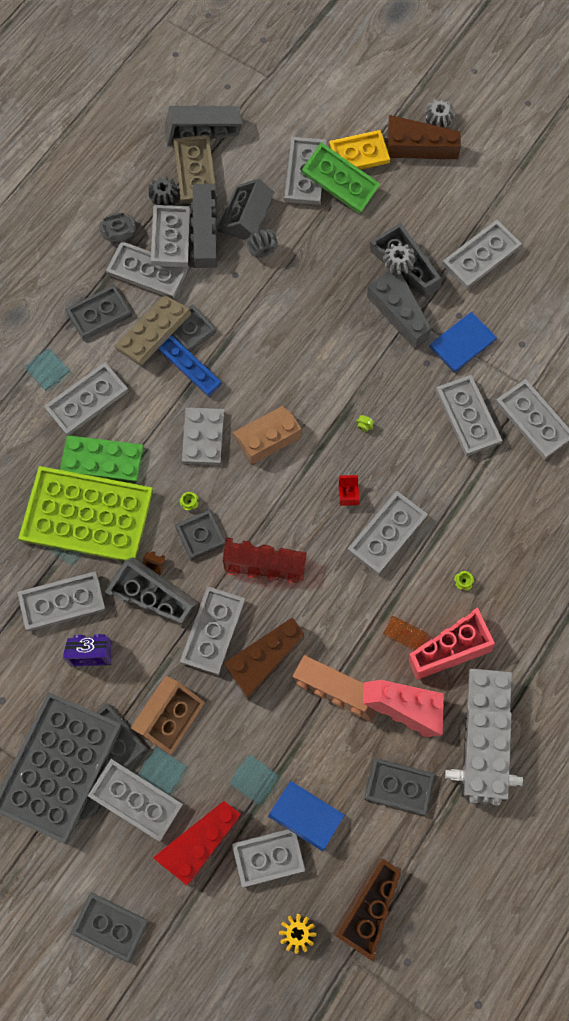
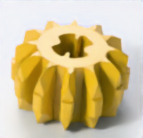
M300 914L296 916L297 922H294L293 918L288 916L291 925L289 926L287 923L282 922L281 925L287 928V931H279V935H287V938L280 941L281 944L287 941L290 942L286 948L287 951L291 949L292 945H295V954L299 952V945L302 946L304 952L307 951L305 942L313 946L314 942L309 940L308 936L316 937V933L308 932L315 925L312 923L307 927L305 926L309 920L308 917H305L303 922L300 923ZM293 928L303 929L304 935L301 934L303 936L301 940L292 938Z

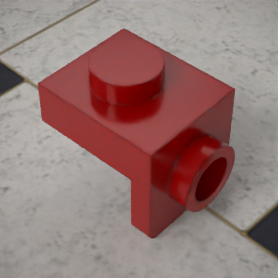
M340 475L338 486L340 506L360 505L358 475Z

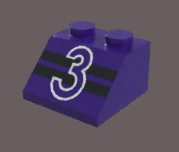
M95 634L94 637L86 638L85 635H74L73 638H67L63 659L70 667L111 665L112 641L105 634Z

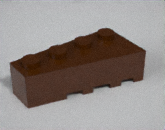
M389 115L387 151L390 158L458 160L461 148L460 131Z
M379 857L333 932V935L373 962L401 870Z

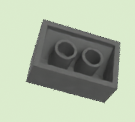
M260 179L237 185L217 230L241 239L250 238V235L259 232V226L265 217L266 209L271 203L274 191Z

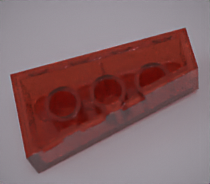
M226 537L222 561L224 571L230 575L238 576L241 573L248 574L247 576L252 578L266 576L270 580L283 578L289 582L298 583L299 580L304 581L307 553L279 548V551H275L274 547L264 544L255 547L249 541H242V543L238 544L233 543V538Z

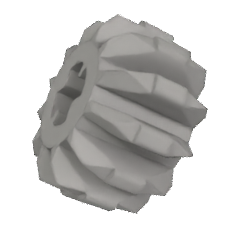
M442 98L440 101L434 99L433 103H428L425 110L426 123L443 128L450 126L455 116L453 105H449V101L443 102Z
M400 242L398 246L392 244L391 249H386L383 256L385 268L390 269L391 274L395 271L398 275L402 271L407 274L408 269H412L415 262L413 249H409L408 244L402 246Z

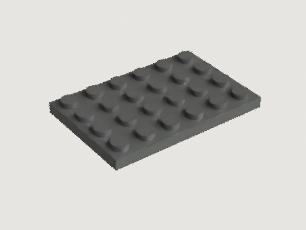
M48 692L0 788V814L61 843L67 844L88 801V794L97 782L123 725Z

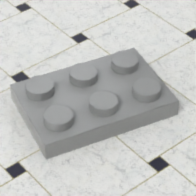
M186 408L182 464L221 465L224 409Z
M288 829L232 844L242 888L305 872L297 835Z

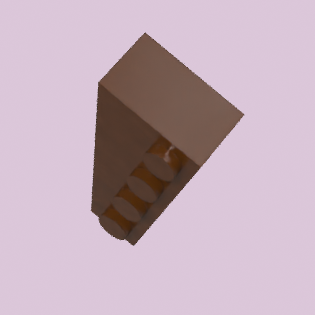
M292 617L224 663L225 668L248 701L270 675L278 669L279 665L304 640V633Z

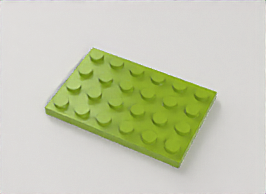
M39 466L18 539L21 542L123 562L132 557L137 558L153 488Z

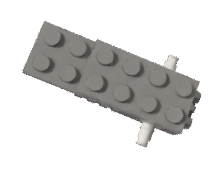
M469 669L463 770L446 769L445 779L462 781L461 797L469 798L470 804L478 803L485 805L486 803H491V806H500L502 801L508 800L509 786L523 785V777L509 774L512 672Z

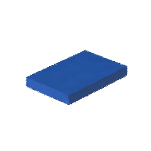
M470 312L434 340L429 347L455 373L496 341L497 337Z
M292 781L289 782L268 815L269 818L322 852L345 816Z

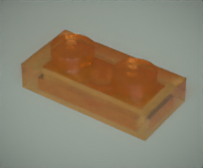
M393 615L383 633L384 636L414 651L424 645L429 635Z

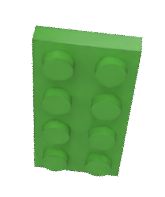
M322 142L300 172L358 214L362 212L380 185L376 180Z
M67 435L60 470L115 481L137 483L144 447L142 444Z

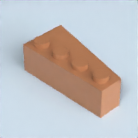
M303 656L292 676L299 688L306 691L310 689L319 698H326L332 701L334 705L345 708L354 715L372 723L377 711L363 704L364 683L312 658Z

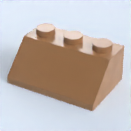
M283 406L232 432L251 465L302 437L301 427L292 413Z
M165 676L131 729L171 755L205 702L180 682Z

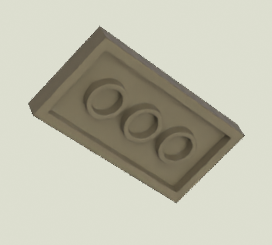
M209 135L174 139L181 204L193 202V184H215Z
M164 295L118 341L115 348L123 355L142 365L192 313L189 308Z

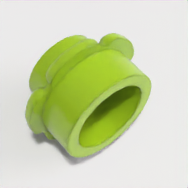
M360 415L359 419L355 421L358 425L357 428L362 431L368 432V430L373 429L374 421L367 416Z
M192 492L184 493L179 501L183 509L187 511L195 509L199 504L198 496Z
M461 571L454 578L455 585L460 590H469L474 583V577L467 571Z

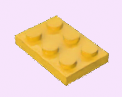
M381 130L329 141V147L360 170L390 163V157Z

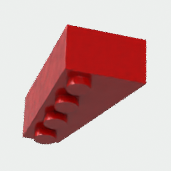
M223 801L155 855L153 859L186 886H189L242 815Z

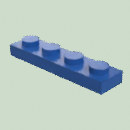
M172 335L158 348L206 396L209 397L222 385L221 381Z

